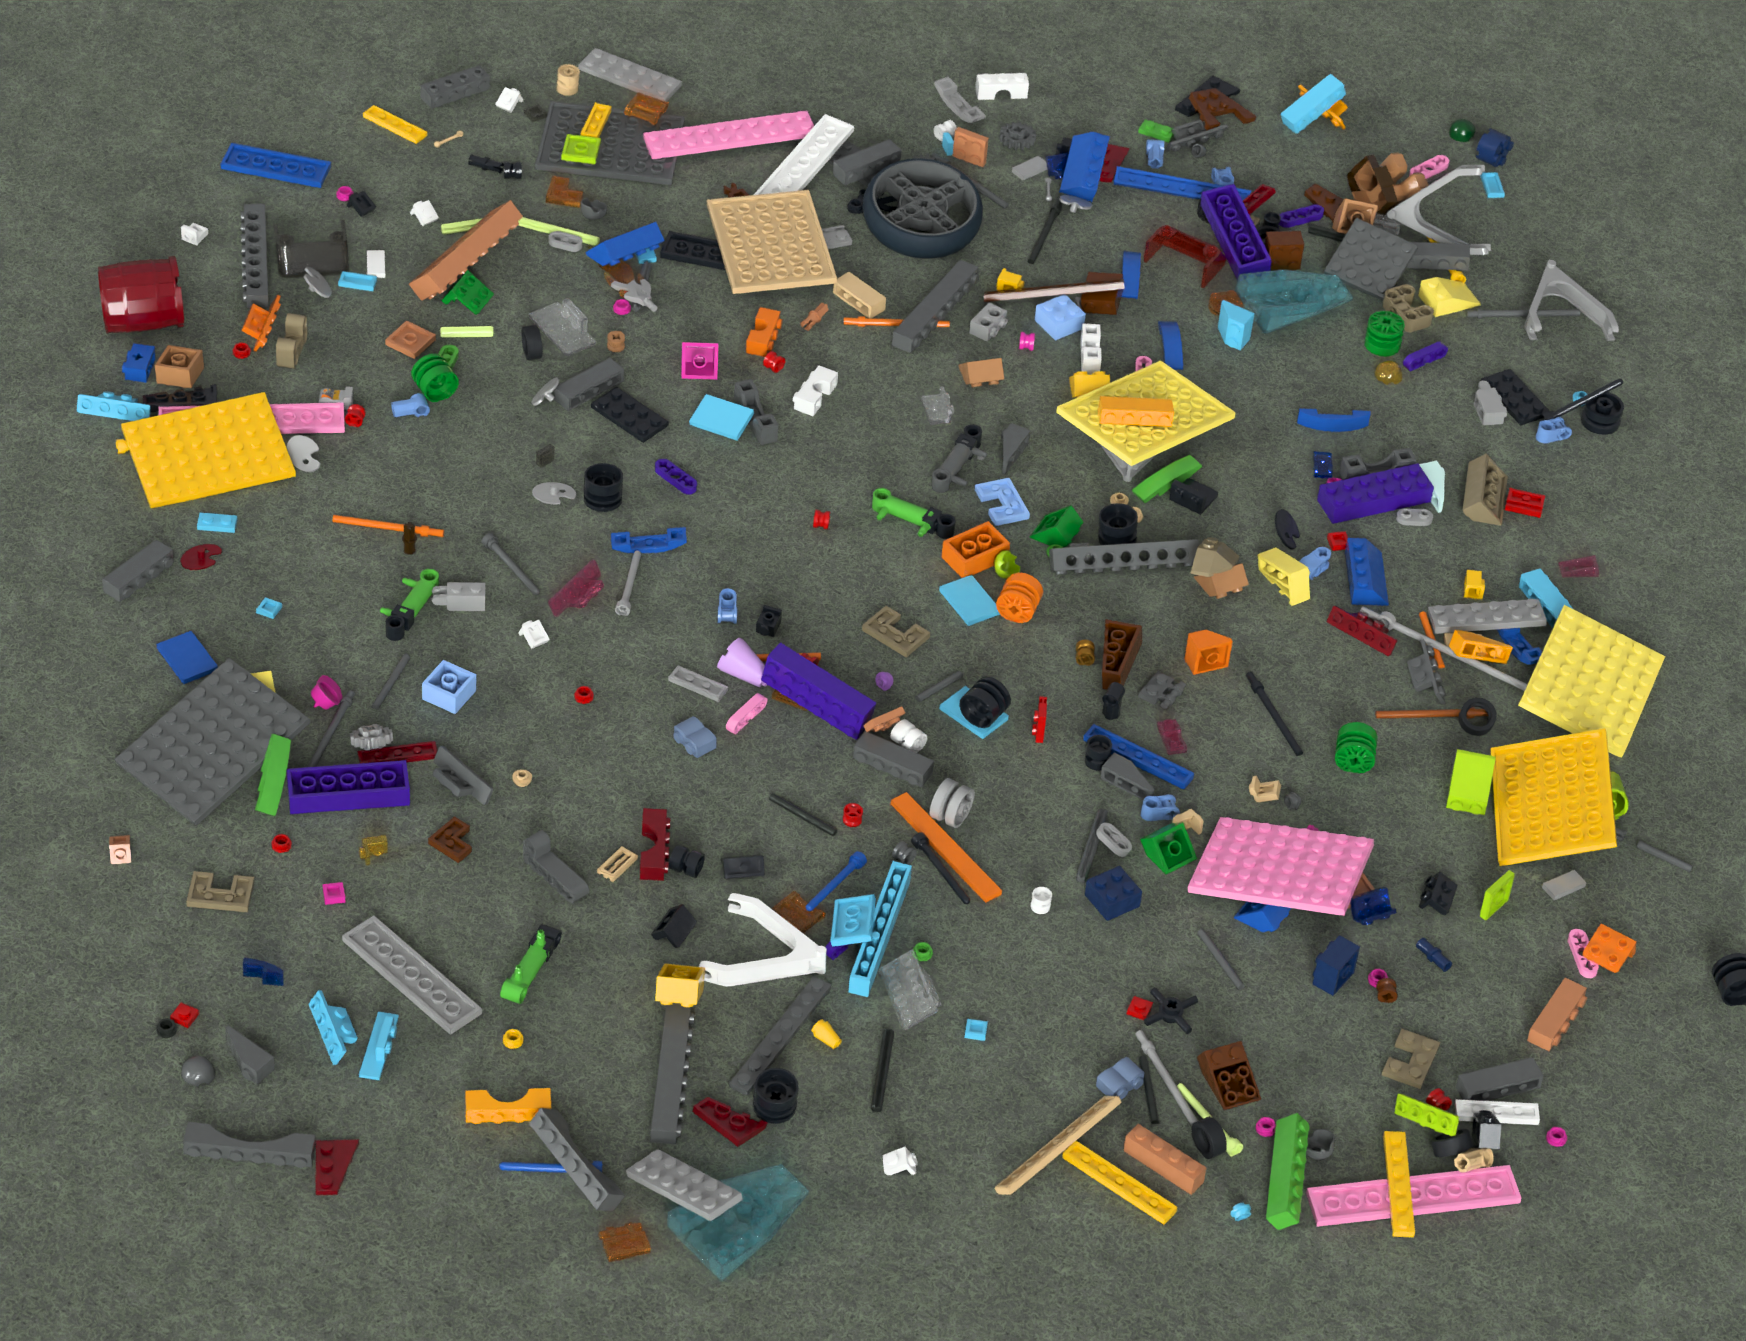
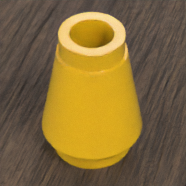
M823 1019L819 1020L811 1030L815 1038L832 1049L838 1047L842 1042L830 1023Z

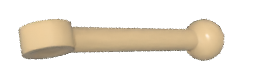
M457 131V134L449 138H446L440 142L436 141L434 143V146L436 148H439L441 144H444L457 137H462L463 132Z

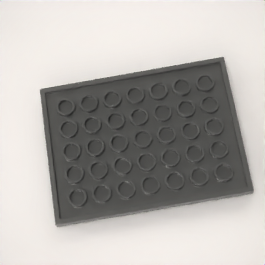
M556 101L550 102L535 170L672 185L678 156L652 159L643 139V133L683 128L685 116L611 108V113L599 136L601 144L596 164L561 160V155L567 134L581 136V131L593 106Z
M228 658L114 760L116 764L196 826L262 767L272 734L292 740L311 722L307 716L232 659Z

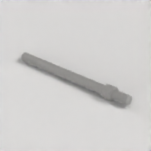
M1142 1030L1137 1031L1135 1035L1141 1043V1049L1145 1055L1148 1054L1192 1126L1193 1123L1198 1121L1155 1052L1156 1048L1152 1041L1147 1039Z

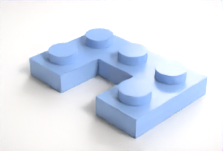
M1010 478L975 485V492L981 502L999 499L1002 506L990 508L988 511V515L995 526L1029 519L1030 513Z

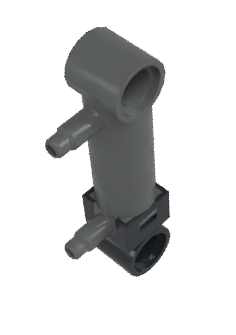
M975 424L967 425L964 429V434L961 433L955 441V447L938 469L933 471L931 486L935 492H947L951 482L966 486L967 481L956 476L968 459L971 460L974 455L987 457V452L979 449L982 439V429L980 426Z

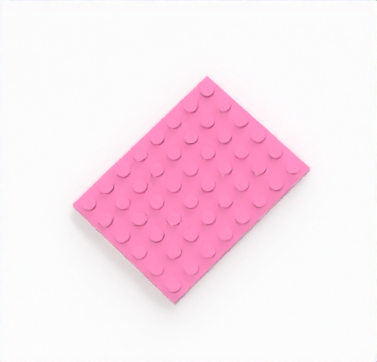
M1220 817L1190 880L1188 892L1344 916L1373 849L1374 839Z

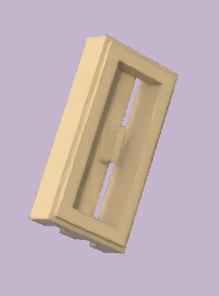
M621 846L597 869V873L603 874V877L610 878V881L614 882L638 859V855ZM623 853H625V855L621 859H618ZM616 861L615 865L607 871L606 869Z

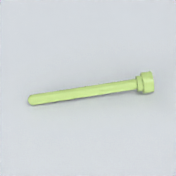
M1179 1083L1177 1085L1182 1096L1203 1119L1209 1116L1212 1117L1184 1084ZM1224 1131L1227 1141L1226 1152L1232 1157L1242 1151L1243 1145L1238 1139L1230 1137Z

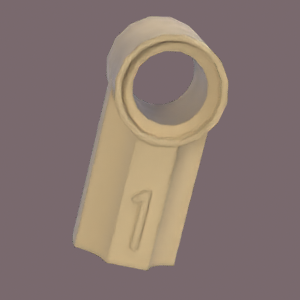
M1470 1148L1467 1152L1458 1154V1157L1454 1159L1455 1167L1460 1172H1468L1480 1167H1490L1493 1164L1494 1155L1491 1149Z

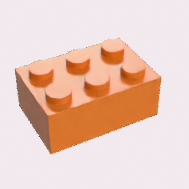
M988 521L944 540L942 558L961 578L994 566L996 556L1001 551L1010 550V542Z

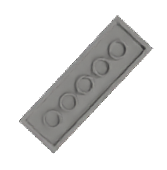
M594 48L578 65V69L663 103H666L682 86V81L597 48Z
M1539 599L1492 601L1488 603L1475 602L1472 604L1428 607V615L1435 634L1454 633V630L1468 632L1546 626L1547 622Z
M659 1149L651 1152L626 1170L627 1177L709 1221H712L743 1200L741 1192Z

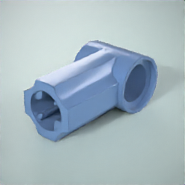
M1147 139L1146 154L1148 155V165L1151 168L1162 167L1164 140Z
M421 393L414 394L408 400L391 402L394 417L412 414L420 417V415L427 416L430 412L426 397Z

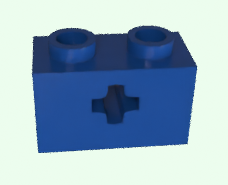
M133 343L132 349L127 352V361L122 366L125 380L147 383L156 359L155 346Z

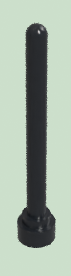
M1619 378L1556 411H1547L1543 413L1545 420L1560 417L1621 386L1623 379Z
M923 832L914 835L911 839L914 847L926 854L960 900L966 905L969 904L970 898L929 847L927 836Z

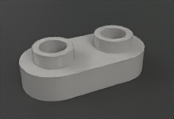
M554 231L549 234L548 242L552 247L577 252L582 249L583 240L576 235Z
M1404 508L1397 512L1396 520L1402 525L1428 526L1433 521V514L1427 509Z
M1105 822L1097 829V837L1117 856L1125 857L1131 851V842L1112 824Z

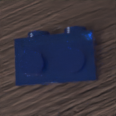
M1069 152L1046 156L1049 177L1055 176V179L1063 178Z
M1386 887L1353 896L1350 901L1353 920L1362 925L1372 924L1373 920L1388 919L1391 917L1390 915L1397 913L1396 908L1390 905L1388 888Z

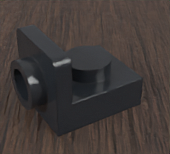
M365 191L353 193L346 205L348 208L353 206L360 217L374 211L376 208Z

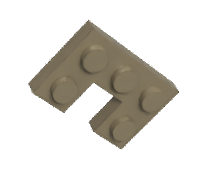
M885 606L862 625V631L907 658L930 638V632L917 624H914L905 633L899 631L893 625L900 620L901 614Z
M193 872L187 897V907L248 912L254 887V877L234 875L231 890L212 888L214 873Z
M1401 1029L1395 1042V1047L1413 1053L1409 1064L1389 1057L1382 1071V1076L1421 1089L1441 1042Z

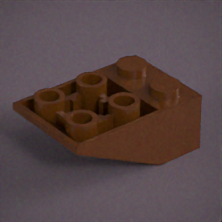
M1242 1041L1210 1049L1197 1056L1202 1074L1223 1110L1262 1100Z

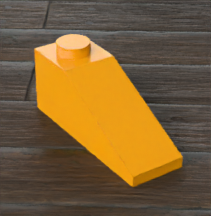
M1454 630L1449 644L1451 650L1458 657L1507 664L1513 648L1505 643L1461 630Z

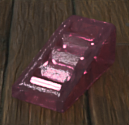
M1595 555L1558 562L1562 578L1599 577V568Z

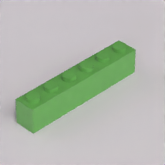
M1298 1113L1276 1121L1266 1219L1278 1230L1299 1223L1309 1124Z

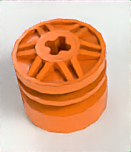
M1011 574L1007 578L1003 590L997 599L996 607L998 612L1007 620L1017 623L1028 622L1032 619L1042 598L1043 587L1036 578L1029 574Z

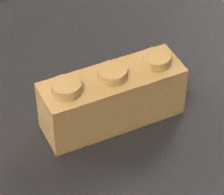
M848 272L837 278V283L833 287V293L863 315L873 318L885 311L886 297L858 277Z

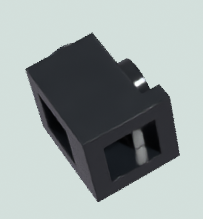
M764 605L756 622V632L764 636L774 637L781 624L782 610Z

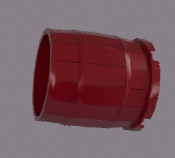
M169 256L168 259L136 260L98 266L99 289L106 334L143 332L177 326V328L184 327L181 287L177 285L179 271L175 256Z

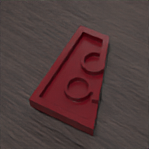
M1108 144L1100 182L1111 183L1113 181L1117 166L1120 167L1130 148Z
M706 1097L693 1106L692 1112L737 1147L767 1128V1122L763 1120L757 1122L750 1119V1115L747 1113L739 1114L734 1112L730 1106L710 1097Z
M359 1139L316 1140V1195H338L347 1169L358 1148Z

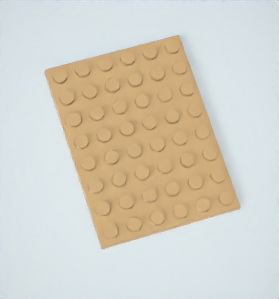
M809 190L707 200L708 211L733 294L837 283V276Z

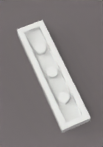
M1456 1099L1454 1104L1455 1115L1459 1116V1121L1473 1122V1113H1479L1481 1110L1491 1111L1500 1123L1539 1125L1540 1121L1537 1103Z

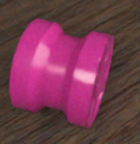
M1021 332L1020 350L1028 348L1030 351H1033L1035 333L1025 334V332Z

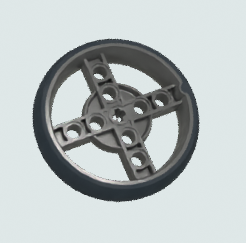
M906 159L888 165L873 177L864 194L863 213L870 231L884 246L905 256L930 259L954 254L973 240L982 223L983 205L975 185L958 169L931 159ZM914 184H926V185H931V186H935V187H938V188H937V189H933V188L926 187V186H915ZM888 191L898 201L896 210L884 215L879 209L876 200L884 192ZM959 202L963 203L970 216L961 226L957 225L948 216V208ZM913 228L921 231L930 230L933 234L919 233L907 229Z

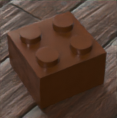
M1301 231L1267 232L1265 248L1271 258L1270 271L1300 270L1304 250Z

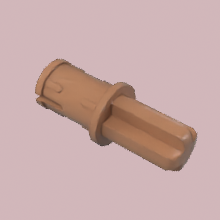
M820 303L814 310L810 311L809 316L801 322V327L808 324L804 329L809 331L816 323H819L821 317L829 310L828 305Z

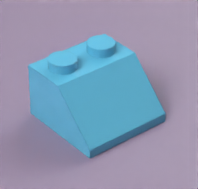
M1225 300L1221 303L1218 330L1225 344L1241 350L1250 340L1254 313Z

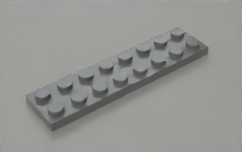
M374 915L342 935V941L450 1035L482 1014L480 1006Z

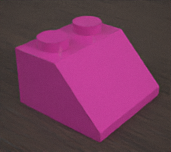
M682 342L681 379L717 380L718 344Z

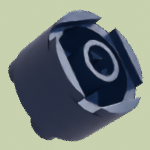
M1490 128L1488 129L1490 132L1488 134L1484 133L1478 143L1477 151H1479V156L1476 155V158L1494 167L1498 165L1503 166L1506 162L1508 151H1511L1514 142L1511 141L1510 136Z

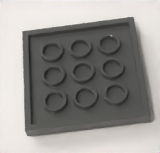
M1356 218L1325 268L1324 275L1383 301L1385 291L1397 285L1418 250V246Z

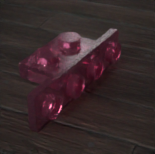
M591 560L548 601L554 616L558 617L567 607H585L604 587L602 580H597L601 573L595 560Z

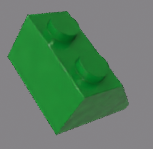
M1072 505L1046 514L1029 537L1049 546L1060 545L1066 547L1071 544V539L1079 533V528L1084 522Z
M1183 822L1170 823L1140 839L1146 855L1165 874H1169L1197 859Z

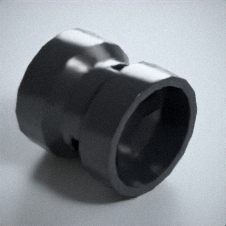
M504 162V179H510L511 177L522 179V162Z
M1275 212L1265 213L1262 226H1273L1279 229L1280 215Z

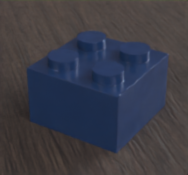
M1117 866L1088 879L1085 896L1106 921H1109L1140 907L1142 890L1121 866Z
M1340 935L1335 941H1330L1326 950L1323 953L1320 952L1315 960L1317 965L1312 975L1314 976L1313 985L1334 996L1355 973L1360 946Z

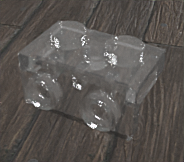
M944 386L940 387L939 394L921 397V402L930 425L951 423L954 407L953 404H950L949 393H946Z

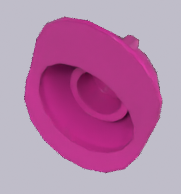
M322 675L311 690V696L315 701L314 708L320 706L327 710L334 705H339L342 699L340 687L333 679L326 675Z

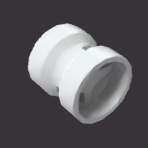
M952 120L936 125L934 127L935 137L942 141L943 133L947 132L953 137L957 127Z
M1046 887L1035 888L1032 892L1031 909L1038 914L1047 913L1051 907L1052 892Z

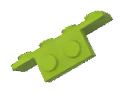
M1404 1094L1397 1095L1395 1114L1420 1123V1126L1430 1127L1435 1132L1456 1136L1459 1116Z

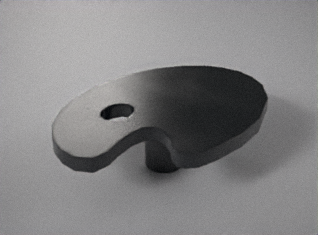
M1281 509L1275 515L1277 534L1286 547L1295 549L1296 543L1293 537H1300L1297 524L1288 511Z

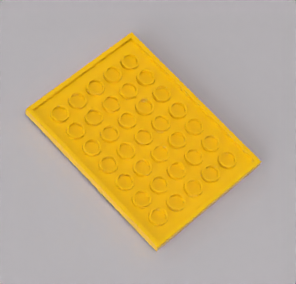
M265 392L121 424L122 432L150 508L296 477V471Z
M1606 728L1491 748V756L1496 757L1492 777L1499 866L1617 847Z

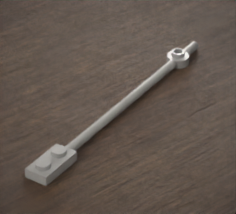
M1364 606L1360 610L1368 614L1370 618L1384 623V627L1388 628L1389 631L1395 629L1418 641L1424 639L1427 645H1431L1445 654L1523 691L1526 689V683L1476 659L1458 657L1450 647L1396 622L1395 616L1390 612L1384 611L1379 614Z

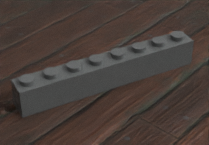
M959 260L893 331L892 346L909 353L918 348L924 338L926 339L931 330L937 327L938 322L944 320L946 314L953 310L954 305L961 301L965 293L970 291L972 285L977 284L979 280V267Z
M681 1003L666 1005L650 1142L676 1144V1138L681 1137L682 1124H678V1121H683L684 1108H680V1104H685L686 1092H682V1088L687 1087V1076L684 1075V1072L689 1070V1059H686V1056H690L691 1044L688 1043V1040H692L693 1028L689 1026L694 1024L695 1012H691V1007H683Z

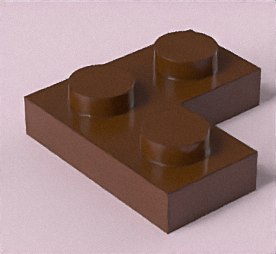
M454 816L428 838V844L457 863H460L472 852V846L461 840L470 831V826Z

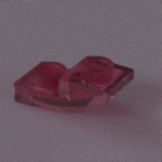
M1176 719L1157 722L1158 731L1167 754L1186 753L1187 745L1181 737V728Z

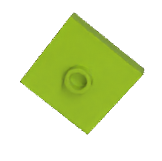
M567 134L561 160L596 164L601 138Z
M1508 870L1486 890L1480 912L1482 919L1487 920L1509 900L1515 873Z

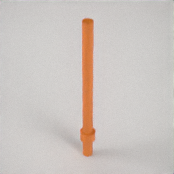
M858 316V318H844L843 324L858 325V327H865V325L899 326L905 319H875ZM939 321L937 327L950 326L949 321Z
M333 515V522L404 532V524ZM426 525L421 527L415 526V534H420V536L444 537V530L430 528V526Z

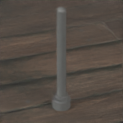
M493 533L486 534L482 538V544L487 549L493 550L534 595H539L540 590L498 545V538Z

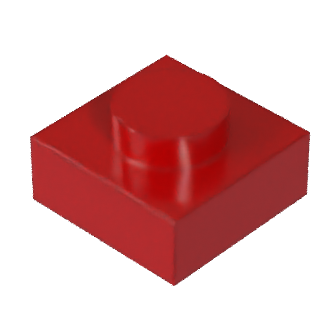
M1346 531L1328 533L1327 540L1332 551L1346 549L1348 538Z
M1134 996L1127 1010V1015L1144 1020L1148 1017L1153 1007V1002Z
M181 1002L170 1015V1019L179 1025L189 1028L198 1017L199 1010Z

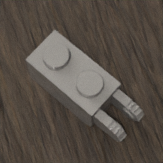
M1479 381V389L1476 391L1473 405L1482 425L1503 424L1504 417L1507 416V409L1502 404L1501 396L1498 395L1496 388H1491L1487 381Z
M447 582V586L433 587L432 602L435 605H447V610L485 611V583Z

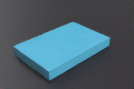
M706 394L689 420V423L697 428L738 441L754 415V410Z
M972 575L944 584L939 588L941 594L968 626L1000 615L996 603Z
M964 686L940 704L939 709L984 739L1005 723L1009 715L1003 712L988 728H978L965 719L959 707L960 699L969 690L967 686Z
M874 894L835 900L830 941L832 947L872 941L876 903Z

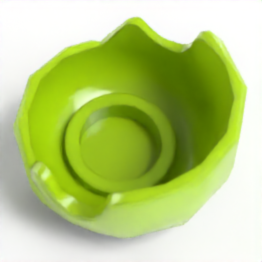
M1001 551L996 556L994 568L1000 578L1007 579L1011 574L1020 573L1021 568L1015 563L1017 556L1011 554L1010 551Z

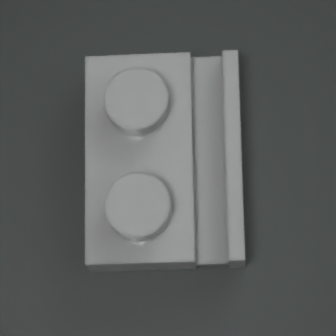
M844 225L822 229L828 249L852 245V239L847 230L844 229Z

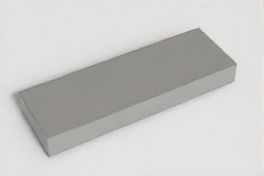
M679 665L668 677V681L717 702L728 691V686Z

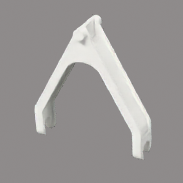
M732 893L728 900L738 902L740 906L729 904V912L754 918L793 951L782 957L733 965H723L710 961H701L699 967H705V970L710 972V975L705 974L704 981L727 987L811 973L822 975L826 972V948L817 945L759 899Z

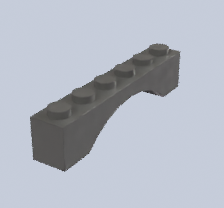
M540 1108L529 1123L595 1209L614 1211L625 1197L624 1193L612 1179L599 1171L579 1151L570 1136L568 1123L559 1111Z
M188 1122L183 1140L184 1154L192 1157L206 1156L212 1159L226 1158L233 1161L245 1160L257 1164L264 1162L274 1163L277 1166L293 1165L298 1168L312 1167L316 1149V1136L292 1133L272 1141L248 1142L226 1136L214 1129L210 1124Z

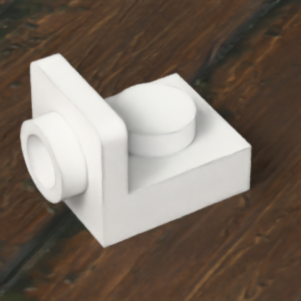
M540 620L525 622L518 632L520 636H525L531 649L549 641V637Z

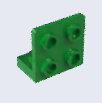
M467 270L441 301L444 304H448L451 300L455 302L458 299L472 313L477 315L494 293Z

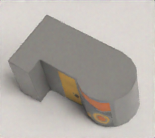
M346 386L345 390L323 388L320 391L318 403H344V410H348L349 406L353 405V387Z

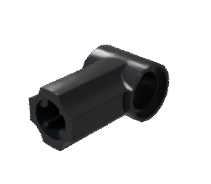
M1111 683L1102 697L1104 703L1102 714L1108 720L1118 719L1120 715L1122 697L1125 694V688L1120 683Z

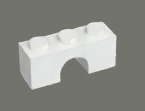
M1026 73L978 74L975 90L978 100L994 99L995 94L1003 89L1009 91L1011 99H1023L1028 96L1029 82Z
M1082 324L1080 339L1082 372H1087V375H1092V373L1100 371L1102 357L1101 348H1099L1101 337L1100 324Z
M818 366L815 371H812L809 379L803 382L799 392H796L793 396L794 409L814 416L821 407L822 393L830 395L837 386L838 372L822 366Z

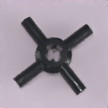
M1156 987L1153 988L1150 993L1160 1004L1159 1012L1145 1018V1025L1149 1026L1163 1020L1166 1023H1177L1185 1034H1189L1192 1028L1182 1018L1183 1010L1197 1004L1198 998L1194 995L1180 1002L1179 999L1174 997L1165 998Z

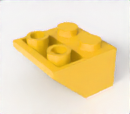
M1096 371L1092 375H1087V372L1074 373L1073 376L1069 377L1072 397H1080L1109 384L1110 375H1105V371Z

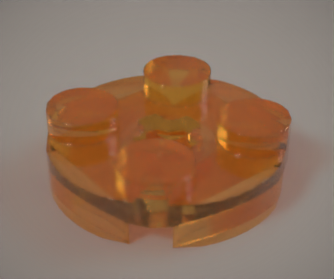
M1229 290L1227 292L1212 293L1208 305L1212 314L1220 316L1223 300L1241 308L1244 307V302L1237 295V292Z

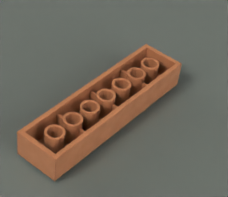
M509 200L490 211L409 283L420 300L426 298L430 300L437 294L444 292L448 284L451 285L458 279V274L460 276L468 270V266H472L479 261L477 259L479 256L482 257L489 252V247L492 248L499 243V238L502 239L507 236L509 229L512 230L519 225L518 221L523 216L513 202Z

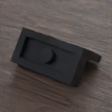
M763 855L721 858L724 879L765 876Z
M684 904L672 907L654 929L651 936L655 940L666 937L675 948H679L697 924V920Z

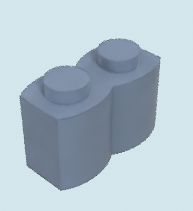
M692 716L674 726L673 736L675 741L682 743L690 755L693 754L696 758H699L716 748L715 735L708 728H705L696 717Z
M1125 1057L1097 1077L1096 1087L1106 1096H1119L1120 1100L1127 1096L1128 1091L1136 1090L1142 1086L1145 1072L1131 1059Z

